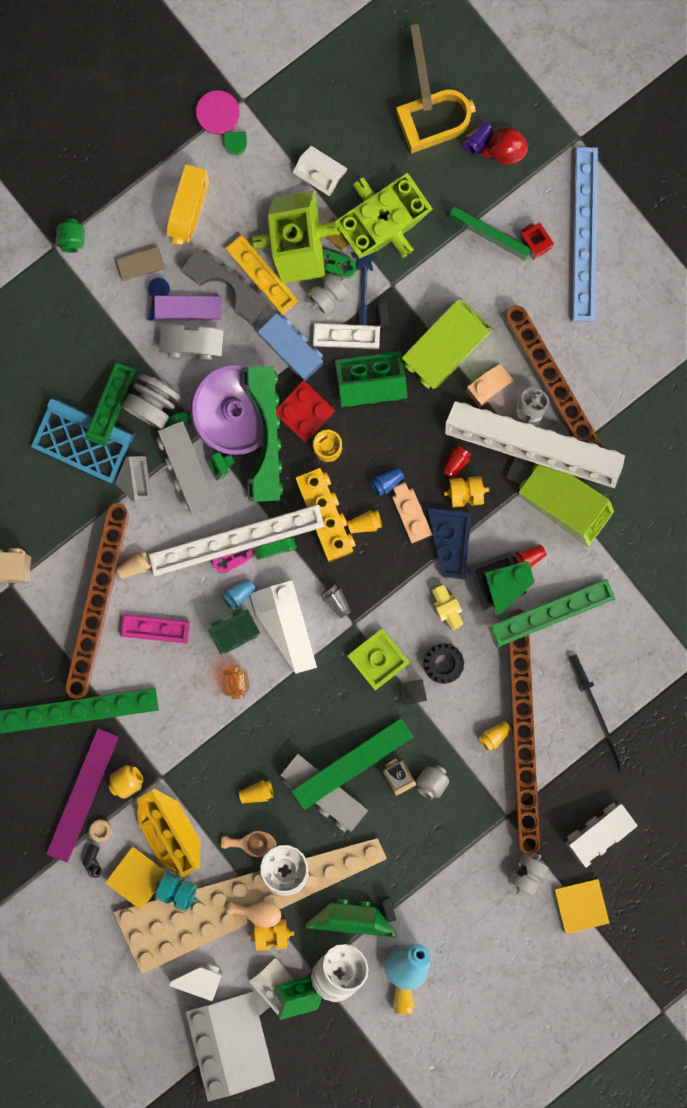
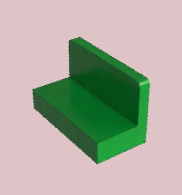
M311 976L277 984L273 990L282 1004L278 1013L280 1020L315 1011L319 1008L322 997L313 987Z

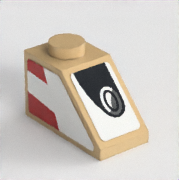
M394 759L385 764L386 769L383 770V773L396 796L416 785L403 760L398 762L397 759Z

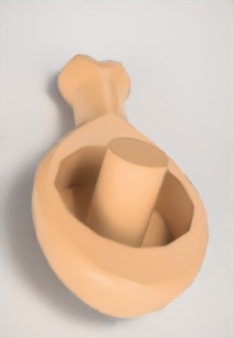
M254 831L240 839L223 836L221 837V847L224 849L238 847L253 857H264L271 849L276 847V841L266 832Z
M261 901L250 906H239L233 902L227 904V914L244 915L254 925L261 928L275 926L281 919V911L270 902Z

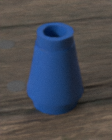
M396 467L374 476L373 480L370 481V485L378 496L386 495L404 479V475Z

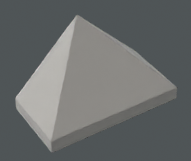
M146 456L126 457L115 482L131 501L152 500Z

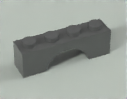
M197 248L183 266V274L199 286L214 281L227 284L236 295L235 313L253 326L269 306L266 299L268 296L259 289L255 291L249 287L250 283L242 276L237 278L231 273L233 270L222 262L221 265L214 260L215 256L205 249L202 252Z

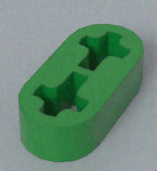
M323 251V259L325 256H328L329 261L335 263L334 265L327 263L324 266L325 273H332L345 279L354 276L356 273V263L353 259L331 251ZM346 263H350L352 271L348 270L347 273L343 272L342 267L337 266L338 264L345 266Z
M288 538L255 548L254 552L256 559L261 560L295 550L297 545L295 538Z

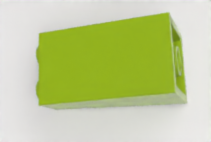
M457 300L402 357L405 361L404 366L412 373L416 371L421 376L419 380L428 389L430 387L436 389L495 330L464 300Z
M536 463L529 479L523 480L519 486L520 491L518 493L521 499L589 547L614 513L610 500L573 475Z

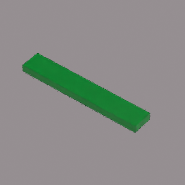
M605 579L488 626V629L497 648L613 601L615 597L608 579Z
M399 719L291 791V794L302 811H305L414 736L403 720Z

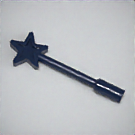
M354 254L353 258L359 262L357 271L362 269L359 325H367L368 269L373 271L371 262L378 259V255H367L359 259L357 254Z

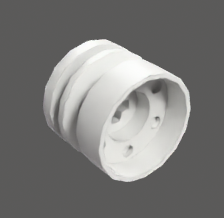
M280 845L271 849L264 856L261 863V876L266 887L271 892L280 896H291L298 893L306 885L309 877V867L305 856L297 848L289 845ZM284 866H288V870L292 871L291 874L286 875V878H283L282 873L279 872L280 869H284Z
M344 944L331 948L313 967L311 979L314 989L325 1000L332 1002L344 1001L355 993L367 980L369 971L367 960L362 952L353 946Z

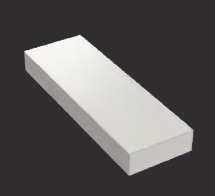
M314 323L313 347L379 349L380 326Z

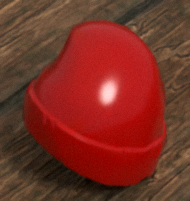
M510 127L499 128L491 134L488 146L482 149V155L485 158L492 157L493 160L502 165H512L521 161L528 150L527 141L524 135L516 129Z

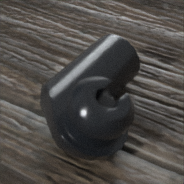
M89 844L82 863L90 877L98 878L102 875V868L96 859L100 847Z

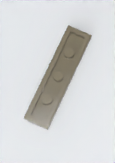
M418 24L410 25L423 108L424 111L432 110L431 93L420 28Z

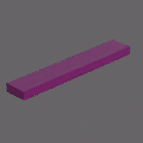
M97 729L47 855L64 862L69 861L119 739L118 736Z

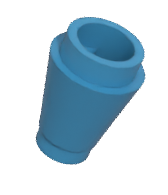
M246 579L224 590L225 593L221 597L231 610L235 607L239 608L252 591L255 590V586L249 579Z

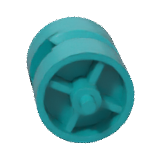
M167 872L161 882L156 881L155 883L158 886L156 899L167 904L174 902V907L184 912L188 910L192 902L198 901V898L195 897L197 884L188 880L180 882L179 877Z

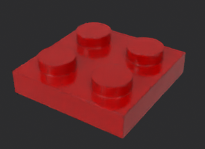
M304 380L276 408V415L279 416V419L304 443L335 412Z

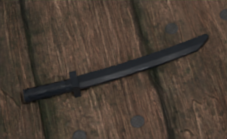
M576 654L569 659L581 683L580 691H586L618 768L622 773L624 772V767L590 689L595 685L593 681L589 682Z

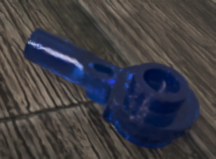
M158 277L152 279L148 285V292L152 297L147 320L156 322V319H154V296H167L170 292L169 283L165 279Z

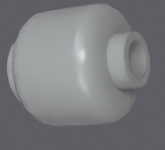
M438 765L425 767L416 780L418 793L430 800L441 797L449 784V779L445 775L446 770Z

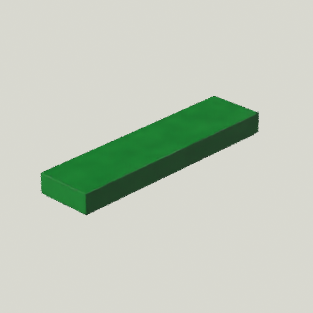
M456 207L452 208L448 219L520 259L526 260L531 250L529 247Z
M115 362L85 435V440L107 446L121 411V406L125 401L135 376L136 369Z

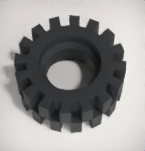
M441 643L435 645L425 655L424 670L427 676L434 682L439 684L451 683L458 679L464 670L463 655L457 647L451 644ZM440 655H447L452 659L453 666L450 671L440 672L437 670L435 661Z

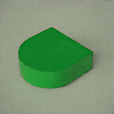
M246 131L224 133L225 147L228 153L235 156L243 154L247 148Z

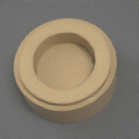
M96 820L91 824L89 834L96 842L107 841L112 835V826L106 820Z

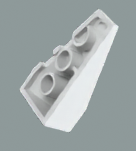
M291 580L251 593L250 596L257 618L295 674L317 668L293 581Z

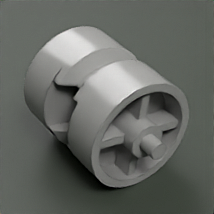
M329 273L321 282L322 287H313L307 293L313 303L310 306L311 309L317 308L323 314H328L335 306V300L342 301L349 295L343 284L346 280L344 278L339 280L332 273Z
M538 388L524 390L513 411V419L522 423H530L537 427L549 406V398L546 393Z
M523 854L518 863L519 870H514L509 882L517 886L518 891L516 893L518 895L525 891L535 895L540 886L539 879H544L549 870V867L541 863L540 854L533 858Z

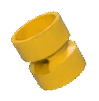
M323 430L315 436L313 447L316 457L323 462H332L340 456L342 440L335 431Z

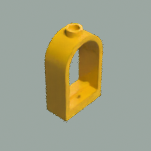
M444 90L432 94V105L442 101H454L463 108L466 118L458 127L422 140L419 138L410 114L423 109L422 98L396 107V116L410 153H415L463 134L469 125L471 113L476 112L472 99L468 100L462 93L455 90Z
M187 164L184 166L167 226V237L171 238L170 243L183 246L184 242L189 243L192 239L209 184L207 170Z

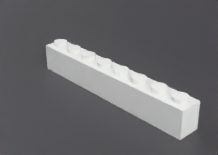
M455 401L446 421V435L615 488L623 468L625 455L620 454L616 450H607L593 443H585L571 436L566 437L552 430L535 427L530 423L515 421L511 417H503L493 414L489 410L474 408L467 403Z

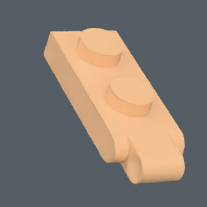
M405 482L396 485L393 488L396 495L392 496V499L411 544L431 536V530L413 488L408 490Z

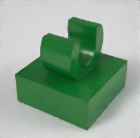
M220 452L212 455L206 461L216 481L224 478L230 472L228 468L235 463L231 455L222 458Z

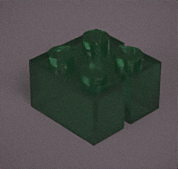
M239 608L230 613L232 616L230 619L224 621V619L220 618L210 624L212 628L208 629V632L221 655L262 635L248 609Z

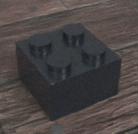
M511 552L467 569L483 611L494 607L485 573L515 565Z

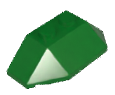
M336 898V902L328 903L306 922V929L396 937V930L387 922V919L376 906H372L371 901L358 900V904H351L349 899Z

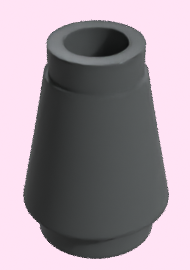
M334 584L321 593L322 600L340 619L351 612L341 587L338 588Z

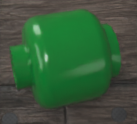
M65 219L64 222L59 223L56 227V245L65 253L78 252L84 246L85 228L76 219Z

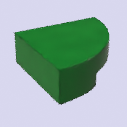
M186 411L170 416L163 428L182 421L183 423L190 421L191 413Z

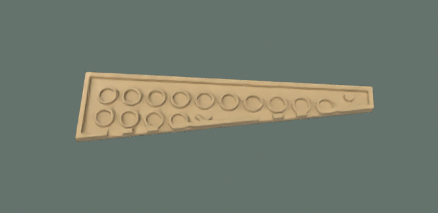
M378 838L306 858L309 867L308 880L298 893L291 896H280L271 892L263 881L261 871L197 888L195 897L198 898V901L192 902L186 912L175 908L174 902L167 904L154 900L148 902L142 910L132 906L114 911L113 913L141 974L252 923L244 915L227 914L226 909L229 902L239 906H250L257 902L266 901L281 909L384 861L387 857ZM284 866V869L279 870L283 878H286V875L292 872L288 870V866Z

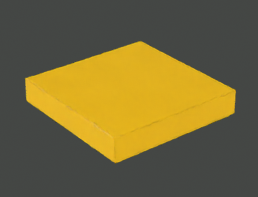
M132 847L105 883L142 910L158 889V886L155 885L156 881L161 882L167 872L136 848Z
M599 879L554 889L565 934L609 924Z

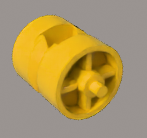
M481 476L468 477L466 481L463 478L449 479L450 489L444 492V496L451 498L452 508L463 507L466 503H469L471 506L483 505V494L489 492V487L484 488Z
M280 919L279 923L268 928L254 925L255 932L249 934V939L255 941L256 951L269 950L271 946L276 950L288 949V938L294 936V931L287 929L286 919Z

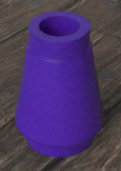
M482 122L464 137V142L462 143L464 149L473 155L481 152L493 130L488 123Z

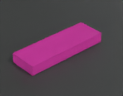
M123 614L121 637L188 644L190 621Z

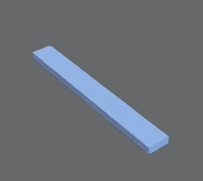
M575 148L572 322L595 321L598 148Z

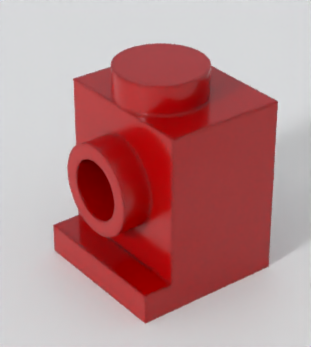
M540 222L536 225L531 223L522 229L523 233L520 239L525 246L531 249L530 254L533 260H536L553 248L554 242ZM537 238L539 243L533 244L531 239Z

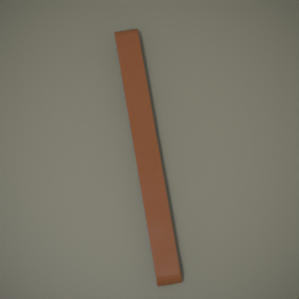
M516 609L509 613L507 619L511 618L516 613L520 614L525 611L522 609ZM529 634L523 637L525 644L522 648L515 647L513 641L509 642L508 654L517 841L521 852L526 855H533L539 850L540 836ZM517 658L524 659L526 667L522 671L517 670L514 666V661ZM519 680L524 681L527 685L524 693L517 692L515 684ZM519 703H525L528 707V712L523 716L519 715L516 711ZM521 725H525L529 729V734L525 738L519 737L517 733ZM525 747L530 751V757L523 761L519 758L518 753L521 748ZM524 770H528L531 773V779L527 783H523L520 780V773ZM524 793L531 794V804L523 805L521 803V796ZM527 815L533 818V825L530 828H524L522 825V819ZM527 838H532L535 845L532 850L527 851L523 848V842Z

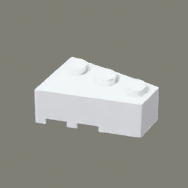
M613 802L603 810L604 814L599 818L594 816L585 823L587 827L579 832L577 829L567 836L569 840L565 844L582 866L588 867L592 859L599 854H604L608 847L620 841L637 827V824L622 804L618 803L615 805Z

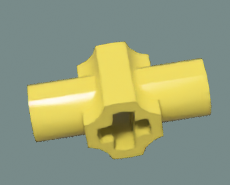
M445 585L433 589L432 593L437 601L434 603V607L441 621L446 620L451 631L463 626L464 623L459 615L462 609L455 595L450 596Z

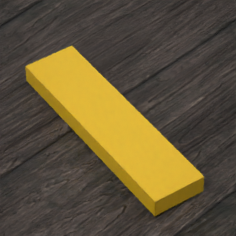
M242 234L225 247L228 254L257 288L268 296L267 299L281 316L298 303V299L282 283L281 279Z

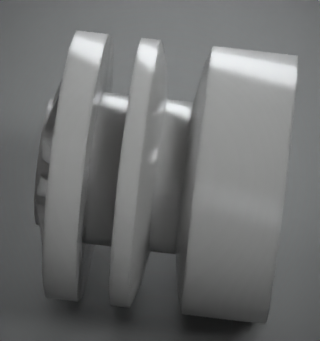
M140 374L138 380L145 384V387L137 383L133 387L141 394L139 397L128 394L121 407L142 421L162 430L169 418L162 411V408L165 407L173 410L175 406L168 401V398L178 402L181 396L163 381Z

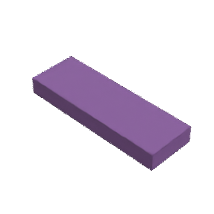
M154 296V319L221 320V297Z

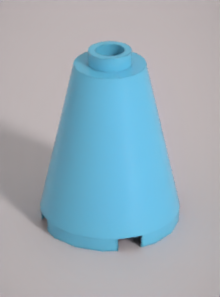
M420 944L395 947L390 951L385 960L384 971L387 979L401 990H413L421 986L429 974L431 957L429 950Z

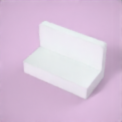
M310 146L301 155L293 173L330 196L339 179L346 173L347 168L313 146Z
M274 959L249 982L278 1015L282 1004L273 992L274 987L277 984L294 979L280 962Z

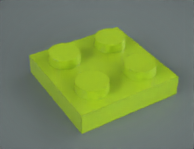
M383 628L348 655L349 659L375 691L410 664Z

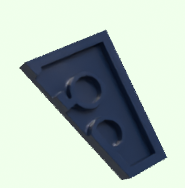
M428 508L442 578L465 580L472 513Z

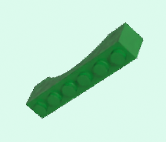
M274 366L243 367V390L256 407L262 427L260 456L253 472L247 479L248 501L280 500L283 487L282 483L279 482L282 464L278 460L281 442L280 438H277V429L280 426L279 416L276 415V406L279 404L278 394L275 393V384L278 381L277 371H274Z

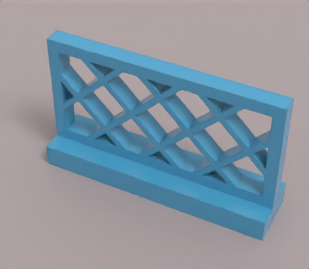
M50 398L47 405L48 409L31 447L109 483H113L135 434L114 426L109 438L111 440L107 444L112 442L122 444L121 452L112 457L108 445L104 446L108 458L97 462L93 450L103 445L91 447L90 441L85 440L88 449L77 453L73 443L76 439L85 438V428H89L93 415L56 398ZM52 413L60 417L62 426L51 429L49 419ZM74 423L80 425L83 434L71 438L67 426ZM64 428L68 440L57 444L53 432ZM49 433L54 445L48 448L38 445L41 437ZM70 442L74 455L69 457L62 456L58 446ZM90 451L94 464L84 466L81 464L79 455ZM110 460L113 468L110 477L101 473L99 464Z

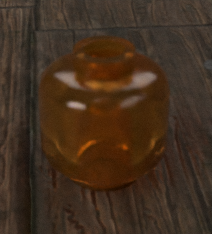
M231 665L223 668V672L219 675L222 693L225 696H231L232 699L243 698L245 696L244 693L251 687L247 670L241 668L240 665Z

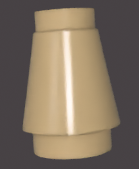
M144 551L136 552L117 567V572L122 579L147 572L148 568L151 567V563Z

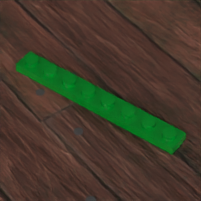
M155 688L0 711V734L159 711L157 690Z

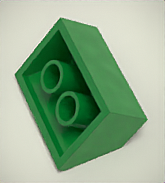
M400 351L335 360L342 407L408 398L406 376Z

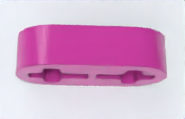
M252 548L246 553V558L242 556L234 558L233 555L237 553L223 556L224 560L230 557L233 559L227 563L228 567L226 569L223 567L218 568L219 558L213 560V566L219 573H228L251 559L253 555Z

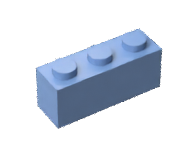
M276 314L258 331V335L301 380L306 381L323 365V360L321 359L323 355L315 347L311 349L306 344L307 338L300 331L296 333L291 328L293 324L284 315L280 317Z

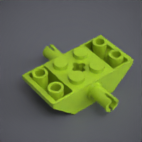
M406 173L378 193L373 192L365 178H361L360 182H355L353 187L363 199V203L337 221L340 225L339 230L359 259L377 252L393 242L402 258L407 256V252L408 254L412 253L414 249L403 234L413 228L433 208L410 175ZM380 215H386L387 221L384 219L379 220Z
M316 190L273 197L268 213L270 234L253 236L252 241H256L253 243L255 250L266 247L272 248V257L281 281L284 284L325 277L321 239L326 236L340 235V230H337V228H340L339 222L336 220L319 224Z

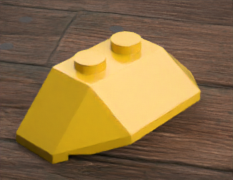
M156 789L138 798V826L159 863L170 871L177 873L181 878L199 869L201 840L179 802Z

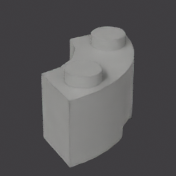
M185 325L161 326L159 352L168 354V358L181 359V356L199 357L201 361H212L214 357H222L224 331L199 326L198 329H185Z

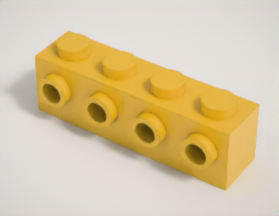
M321 468L296 477V482L306 507L319 505L325 527L316 529L328 562L353 553L352 547L356 545L352 535L346 534L344 526H347V522L343 513L338 514L336 509L339 502L335 492L330 493L328 485L331 482L327 472L322 473Z

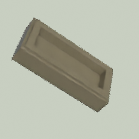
M159 247L116 259L123 282L165 269Z

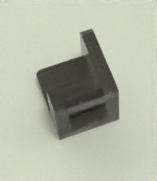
M423 679L400 683L404 705L427 701Z

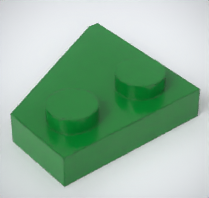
M529 561L485 573L496 615L501 614L535 583Z

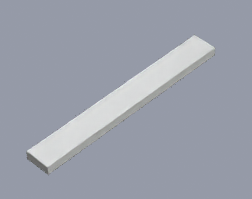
M314 505L148 555L153 575L158 576L325 526L319 505Z

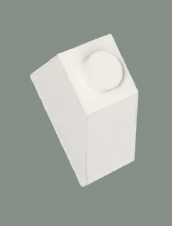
M207 963L206 966L201 965L172 979L170 986L213 1001L223 973L219 971V967Z

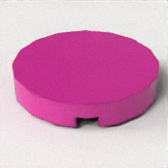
M211 91L205 94L198 102L196 108L197 120L206 132L224 135V133L232 131L237 125L240 117L239 105L236 99L229 93Z

